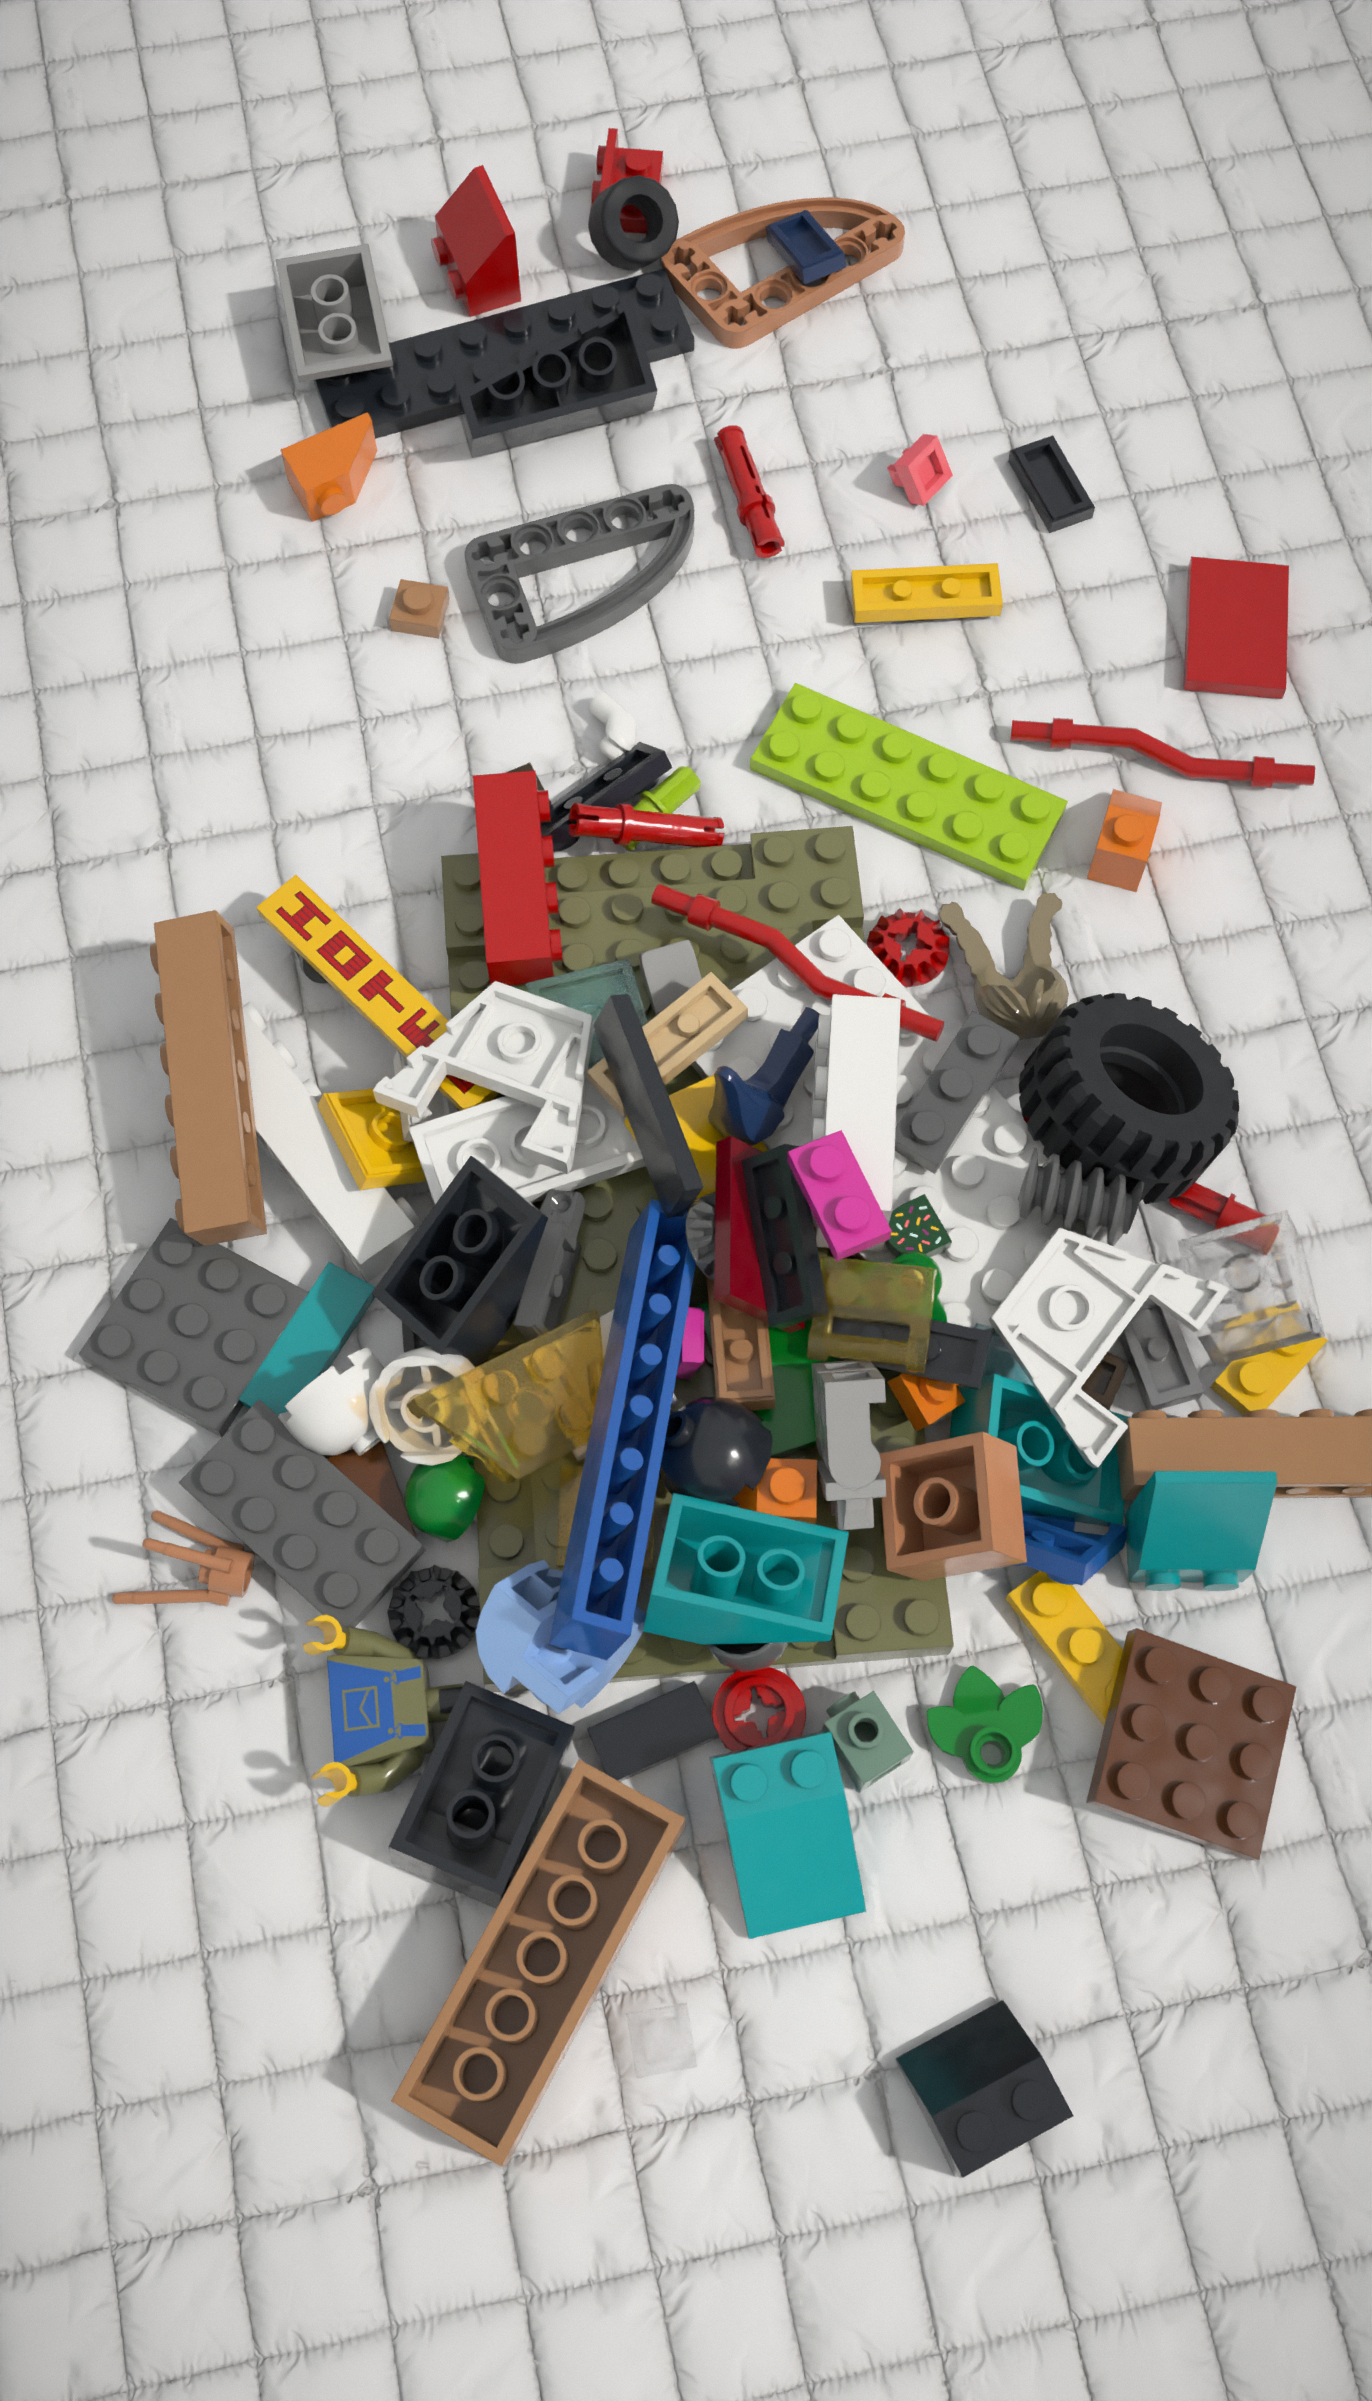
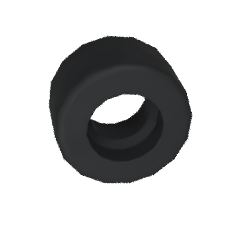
M641 175L624 177L599 193L591 206L588 221L591 242L598 254L612 266L625 270L643 268L667 254L677 238L679 226L677 207L668 190L656 180ZM626 205H634L641 211L646 220L647 233L642 241H632L621 228L620 211Z

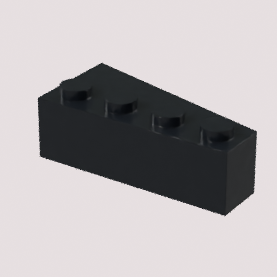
M629 298L615 306L614 311L597 320L593 318L580 325L576 332L556 343L551 341L538 348L534 355L518 364L512 363L459 392L458 413L471 457L490 454L653 411L658 390L631 299Z

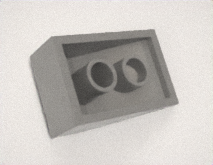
M369 244L276 259L299 382L393 366Z

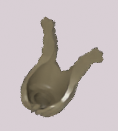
M1046 892L1042 893L1037 899L1036 910L1033 912L1027 927V949L1023 956L1024 968L1018 972L1013 981H1010L996 971L995 963L982 936L965 919L959 904L956 902L942 904L941 910L938 913L942 925L950 929L952 935L956 936L958 947L964 951L965 963L970 966V975L974 979V1000L979 1014L1019 1036V1041L1025 1038L1045 1036L1062 1011L1067 1008L1069 996L1066 981L1056 969L1051 967L1052 961L1049 955L1052 950L1050 923L1052 917L1062 908V900L1055 893Z

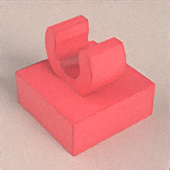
M922 434L910 448H906L902 452L903 455L895 464H890L887 467L893 484L904 488L910 504L924 506L953 476L938 436Z

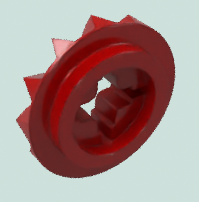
M899 908L894 914L879 918L872 931H869L867 947L903 986L913 987L932 981L944 970L949 958L950 937L946 936L942 930L940 920L933 921L926 917L922 909L912 913L904 912ZM911 933L916 934V946L920 949H913L910 955H907L905 961H901V944L898 942H904Z
M767 1667L748 1672L736 1671L730 1675L716 1693L712 1717L719 1734L718 1737L724 1747L730 1751H737L801 1736L806 1723V1705L800 1689L789 1676L777 1669ZM752 1690L756 1691L757 1699H761L764 1707L784 1708V1710L778 1711L776 1715L768 1718L767 1738H762L761 1730H757L754 1722H744V1720L735 1722L734 1720L741 1718L742 1714L750 1711Z

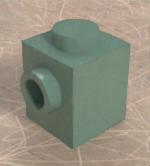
M854 1691L835 1702L826 1710L830 1719L824 1722L821 1731L831 1732L836 1756L859 1792L865 1790L911 1758L914 1751L874 1691L861 1699Z

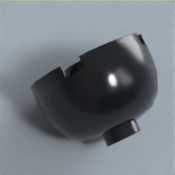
M702 1397L694 1400L669 1416L659 1472L661 1483L672 1495L677 1493L737 1507L739 1503L732 1498L745 1485L754 1490L764 1475L771 1458L773 1443L771 1431L762 1425V1421H764L762 1418L735 1400L719 1397Z

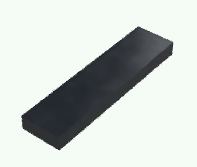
M628 994L612 995L607 1000L593 1028L666 1218L683 1216L704 1186L632 1000Z

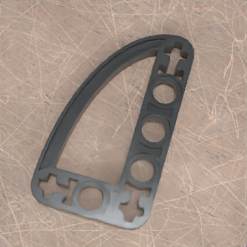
M664 484L472 539L464 551L467 575L498 656L505 662L512 664L535 660L595 636L640 609L672 580L685 562L694 538V505L691 495L685 488L676 484ZM666 505H671V507L674 510H678V512L670 513L667 508L663 507ZM646 510H649V518H652L650 521L646 520ZM620 515H630L636 518L638 523L630 529H620L614 526L612 521ZM579 527L586 528L592 533V536L584 542H574L566 536L570 530ZM670 536L657 556L625 584L575 612L536 626L519 578ZM532 540L540 541L546 546V549L537 555H528L520 550L524 543ZM512 549V560H508V552H505V550ZM489 556V559L494 563L485 565L484 561L480 560V558ZM504 591L514 596L513 602L505 607L493 606L488 602L490 596L496 592ZM515 623V629L519 638L523 639L522 642L514 643L512 638H509L507 624Z

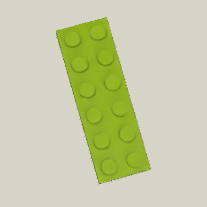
M794 683L750 759V770L1023 891L1063 817L1068 803L1065 799L798 683Z

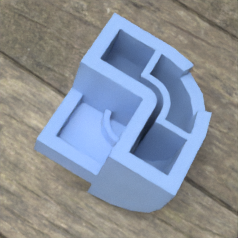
M541 1560L528 1564L494 1585L480 1613L476 1628L477 1649L488 1677L503 1694L518 1683H522L532 1692L535 1698L547 1704L557 1714H560L574 1703L582 1709L611 1681L642 1635L646 1613L636 1606L631 1636L608 1660L549 1644L563 1571L550 1569L547 1562Z

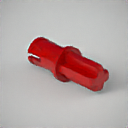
M1196 1182L1182 1195L1169 1199L1171 1207L1214 1226V1233L1218 1234L1220 1230H1223L1259 1247L1263 1251L1267 1249L1280 1222L1277 1218L1274 1219L1235 1201L1236 1195L1233 1193L1228 1198Z

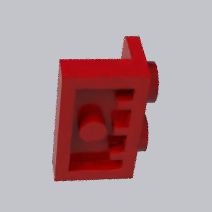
M608 128L606 146L599 145L597 150V175H602L601 181L593 180L591 206L599 193L624 177L641 175L654 179L661 184L663 151L619 148L618 129ZM634 205L624 206L620 211L619 217L623 231L646 234V220L641 211Z

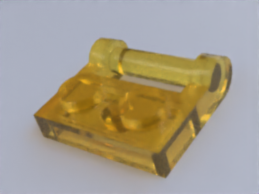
M820 1256L829 1314L812 1319L807 1347L808 1360L826 1362L828 1356L902 1364L906 1365V1371L924 1373L927 1363L937 1270L930 1267L844 1258L836 1261L834 1257ZM833 1317L911 1326L910 1337L907 1342L832 1333Z

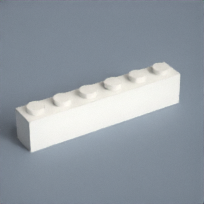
M248 1002L242 1007L257 1140L368 1283L393 1264L416 1232L415 1226L420 1224V1220L413 1208L402 1196L394 1201L384 1187L359 1190L317 1107L322 1093L310 1078L304 1082L300 1081L292 1070L297 1067V1064L291 1053L280 1040L271 1044L262 1032L267 1029L266 1023L256 1008Z

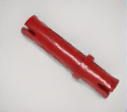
M736 425L724 427L717 432L718 437L714 438V442L738 501L736 511L739 521L749 531L755 554L761 558H770L782 551L781 547L785 546L784 539L774 518L776 511L774 501L763 489L759 473L747 446L743 429Z
M574 803L569 813V820L577 821L576 825H568L571 836L612 839L614 844L626 845L630 841L693 847L721 846L724 839V833L714 832L715 829L724 828V822L721 817L711 818L633 810L631 804L619 803L615 808Z

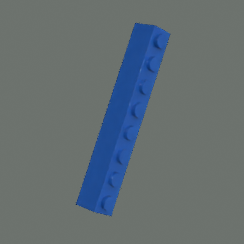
M654 1199L649 1201L629 1231L549 1640L551 1645L603 1660H608L631 1636L696 1267V1262L692 1257L686 1237V1217L688 1211L683 1216L666 1218L660 1201Z

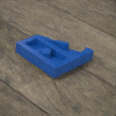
M1022 1511L1027 1562L1013 1566L1025 1565L1047 1573L1048 1577L1055 1582L1082 1586L1125 1547L1128 1527L1110 1523L1108 1532L1105 1535L1074 1531L1075 1518L1056 1515L1043 1516Z

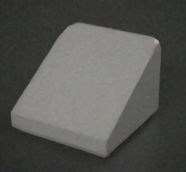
M690 940L641 953L639 956L640 973L656 1016L702 979Z

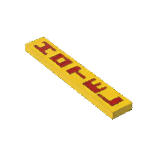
M296 874L256 907L260 917L405 1058L420 1046L429 1047L447 1031L445 1024L449 1020ZM449 1074L445 1076L438 1088L460 1111L492 1101L499 1094Z

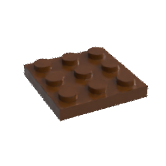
M1138 1628L1127 1631L1086 1803L1248 1861L1259 1860L1296 1686Z

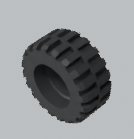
M1110 993L1104 996L1098 994L1082 998L1079 1002L1070 1004L1056 1019L1024 1063V1069L1020 1073L1018 1084L1019 1094H1021L1019 1101L1022 1116L1029 1118L1027 1129L1034 1141L1040 1140L1043 1144V1154L1047 1158L1052 1153L1059 1155L1060 1165L1065 1169L1069 1167L1073 1160L1081 1162L1083 1180L1089 1176L1095 1167L1102 1168L1105 1187L1110 1184L1117 1174L1124 1175L1126 1179V1193L1128 1194L1139 1181H1143L1144 1188L1140 1202L1143 1200L1144 1204L1165 1202L1167 1199L1177 1198L1185 1193L1229 1144L1230 1138L1236 1133L1239 1123L1238 1090L1232 1089L1234 1087V1077L1229 1067L1222 1066L1220 1062L1221 1054L1213 1044L1208 1045L1200 1037L1202 1032L1190 1023L1187 1026L1177 1019L1178 1014L1167 1007L1162 1009L1154 1007L1151 1000L1139 996L1130 1000L1127 999L1126 994Z

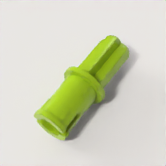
M688 766L678 767L652 792L646 790L640 794L641 801L633 807V810L672 814L700 789L701 781ZM630 841L629 844L621 846L627 851L632 852L641 842Z

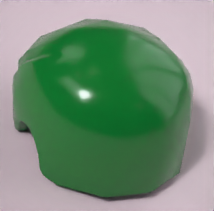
M460 1453L452 1461L433 1466L418 1464L414 1468L406 1484L405 1506L408 1517L415 1527L447 1543L460 1538L468 1529L480 1507L485 1487L483 1475L476 1472L470 1466L474 1465V1459Z

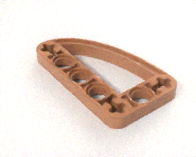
M832 197L789 200L728 216L675 240L669 252L662 257V269L665 268L675 294L712 335L725 347L739 349L749 346L897 260L903 251L905 228L902 222L890 212L859 200ZM808 210L822 228L850 230L834 239V241L843 250L845 255H852L859 262L819 278L822 280V283L816 287L802 285L798 281L800 280L799 277L787 266L747 290L740 292L709 257L737 245L766 237V226ZM711 288L720 292L721 295L714 300H705L700 298L697 293L703 289ZM768 297H778L785 301L786 304L780 308L771 309L764 306L762 301Z

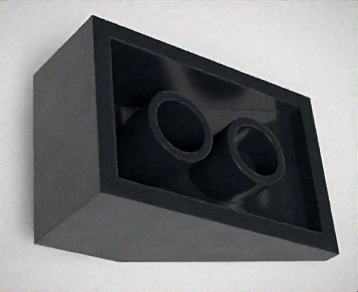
M470 1156L372 1291V1294L434 1351L441 1355H461L467 1358L479 1371L512 1325L548 1217L478 1159Z
M465 1681L390 1842L389 1852L392 1864L497 1909L527 1854L575 1731V1726Z

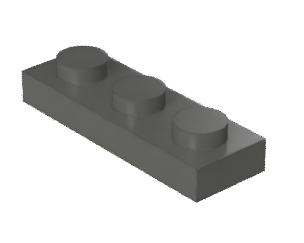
M972 1010L896 1126L895 1151L935 1174L1015 1051L1020 1037Z

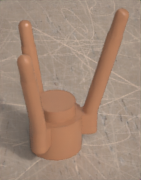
M156 1510L151 1514L152 1520L212 1549L207 1548L204 1553L151 1538L143 1540V1547L169 1557L200 1565L198 1582L208 1584V1589L115 1593L112 1596V1601L115 1604L210 1602L228 1606L231 1596L244 1598L251 1581L255 1554L244 1551L245 1545L223 1540L176 1517Z

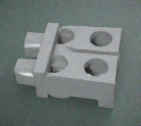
M869 1359L812 1363L816 1445L818 1453L823 1459L817 1461V1484L826 1501L829 1502L831 1516H836L838 1530L873 1528V1498L886 1497V1479L880 1472L881 1460L879 1452L871 1442L869 1403L886 1402L885 1378Z

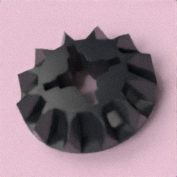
M433 1565L430 1568L411 1571L408 1577L393 1589L387 1614L392 1634L398 1643L411 1648L418 1657L441 1659L459 1652L471 1641L476 1633L480 1617V1602L474 1586L458 1570H450ZM444 1591H446L443 1608L450 1618L455 1621L454 1624L447 1620L443 1622L440 1619H434L429 1626L426 1625L421 1633L425 1615L417 1603L414 1602L415 1599L420 1602L433 1603L438 1596L441 1597Z

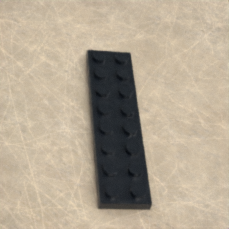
M665 268L394 341L389 343L393 366L315 379L313 381L330 428L368 412L372 419L375 439L459 416V392L512 363L518 364L534 355L538 348L551 341L556 343L576 332L580 325L593 318L597 320L614 311L615 306L629 298L632 302L649 363L694 351V336Z

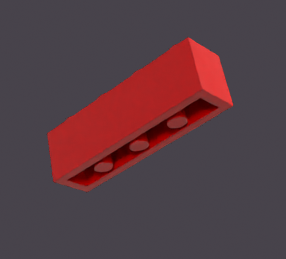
M536 770L474 775L473 787L484 937L490 985L495 981L508 986L554 982L553 962L563 961L560 929L550 930L549 915L559 914L556 882L546 883L545 868L555 867L552 836H542L541 822H551L548 790L538 791Z

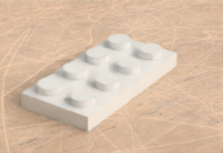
M588 1076L586 1078L573 1165L569 1174L523 1158L521 1144L539 1115L541 1108L509 1096L409 1127L434 1204L437 1203L470 1156L478 1159L531 1204L545 1200L550 1189L572 1191L646 1165L638 1144L624 1124L626 1117L623 1118L588 1081Z

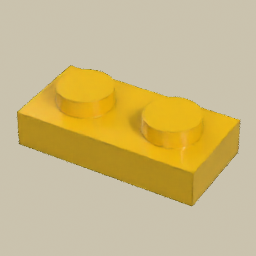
M1284 1304L1220 1374L1210 1388L1242 1415L1253 1410L1267 1409L1328 1340Z

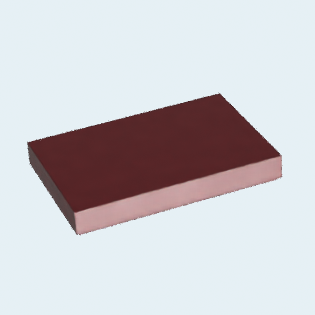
M729 1136L716 1141L714 1299L769 1324L742 1160L762 1153V1151L733 1136ZM805 1322L779 1329L792 1333L805 1329Z

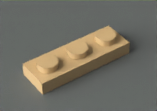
M712 972L642 1027L664 1085L748 1018V1008ZM604 1057L587 1071L588 1081L625 1118L627 1117Z

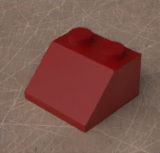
M484 166L474 167L435 215L437 237L431 238L437 264L439 267L446 265L449 271L446 273L452 297L455 301L462 299L469 317L521 301L515 232Z

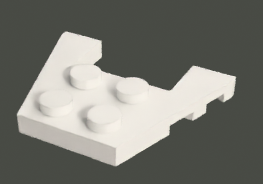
M495 981L445 1024L447 1031L429 1047L420 1046L406 1058L408 1062L406 1067L392 1079L385 1076L373 1089L377 1103L419 1119L448 1074L539 1107L541 1111L521 1144L523 1158L569 1174L573 1165L593 1041V1015Z
M1058 1228L988 1320L1085 1462L1091 1467L1097 1468L1125 1432L1128 1425L1082 1391V1385L1147 1298L1151 1299L1191 1331L1196 1332L1201 1329L1229 1289L1223 1284L1182 1273L1180 1269L1163 1263L1160 1265L1133 1256L1123 1249L1063 1228Z

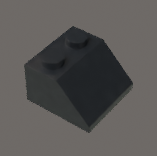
M1004 2000L895 2058L954 2177L963 2178L1074 2116L1042 2055Z

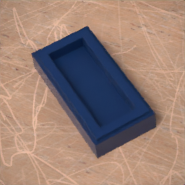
M808 210L801 211L766 226L768 242L804 284L846 268L845 253Z

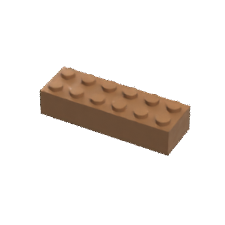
M579 1759L391 2102L499 2166H507L686 1828V1818Z

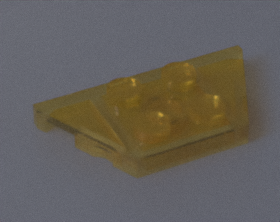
M593 1309L413 1398L407 1404V1407L418 1419L425 1415L451 1434L452 1437L449 1442L467 1455L478 1457L485 1464L488 1471L507 1485H511L588 1444L604 1364L600 1316L597 1310Z

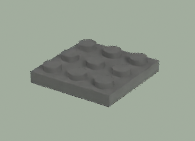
M170 1218L79 1352V1356L88 1364L214 1434L223 1437L243 1407L239 1399L309 1292L219 1243L203 1246L186 1235L180 1229L178 1222Z

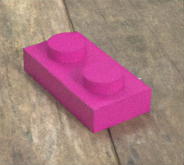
M842 1130L788 1151V1164L836 1261L890 1239L892 1230Z

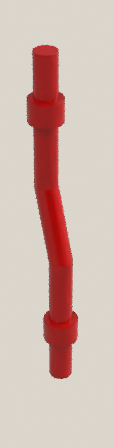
M1053 718L1052 723L1012 720L1010 739L1012 741L1050 743V748L1071 749V744L1130 748L1188 778L1250 782V787L1271 788L1273 783L1313 786L1315 765L1275 763L1274 757L1254 756L1252 761L1195 758L1137 728L1073 724V719Z
M658 884L653 892L652 904L688 917L687 921L691 925L707 931L714 927L766 947L814 995L832 1001L833 994L879 997L825 976L778 929L721 908L720 901L700 893L693 897ZM887 993L882 996L883 998H897ZM901 999L900 1028L937 1042L942 1033L944 1021L906 1007V1001Z

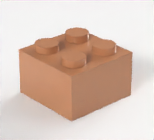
M982 1431L879 1454L881 1460L880 1472L886 1479V1497L881 1498L887 1570L916 1580L927 1581L1027 1562L1015 1445Z

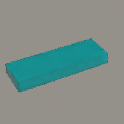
M328 1262L239 1397L241 1404L250 1409L260 1399L278 1416L280 1413L288 1412L285 1408L287 1403L303 1388L330 1368L374 1300L375 1296L372 1294V1291L375 1287Z

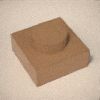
M400 579L389 617L391 631L439 639L450 599L448 587Z

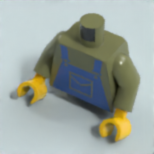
M320 1615L305 1622V1625L319 1627L324 1634L323 1644L319 1642L303 1644L304 1651L310 1655H319L333 1649L337 1654L327 1656L334 1762L324 1765L311 1777V1779L320 1777L330 1779L334 1785L335 1792L323 1794L317 1799V1802L321 1806L328 1807L346 1795L357 1797L392 1791L422 1766L425 1754L433 1752L435 1748L433 1723L448 1720L461 1692L463 1683L430 1687L428 1668L423 1660L417 1659L411 1648L374 1631L340 1626L339 1622L329 1615Z

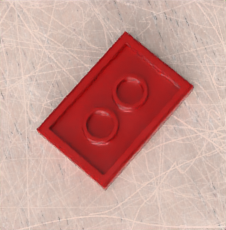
M1191 557L1188 566L1183 690L1283 698L1287 680L1289 565Z

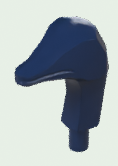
M805 1007L790 1031L781 1028L764 1064L748 1080L743 1081L737 1072L728 1066H720L714 1073L716 1086L713 1105L708 1119L709 1123L724 1138L733 1136L752 1146L775 1132L785 1117L783 1109L814 1054V1050L808 1043L818 1029L819 1012L810 1007Z

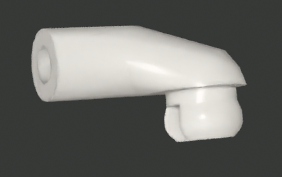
M606 692L599 693L590 703L589 711L606 725L605 733L607 736L600 742V751L609 759L615 760L626 751H630L635 745L636 722Z

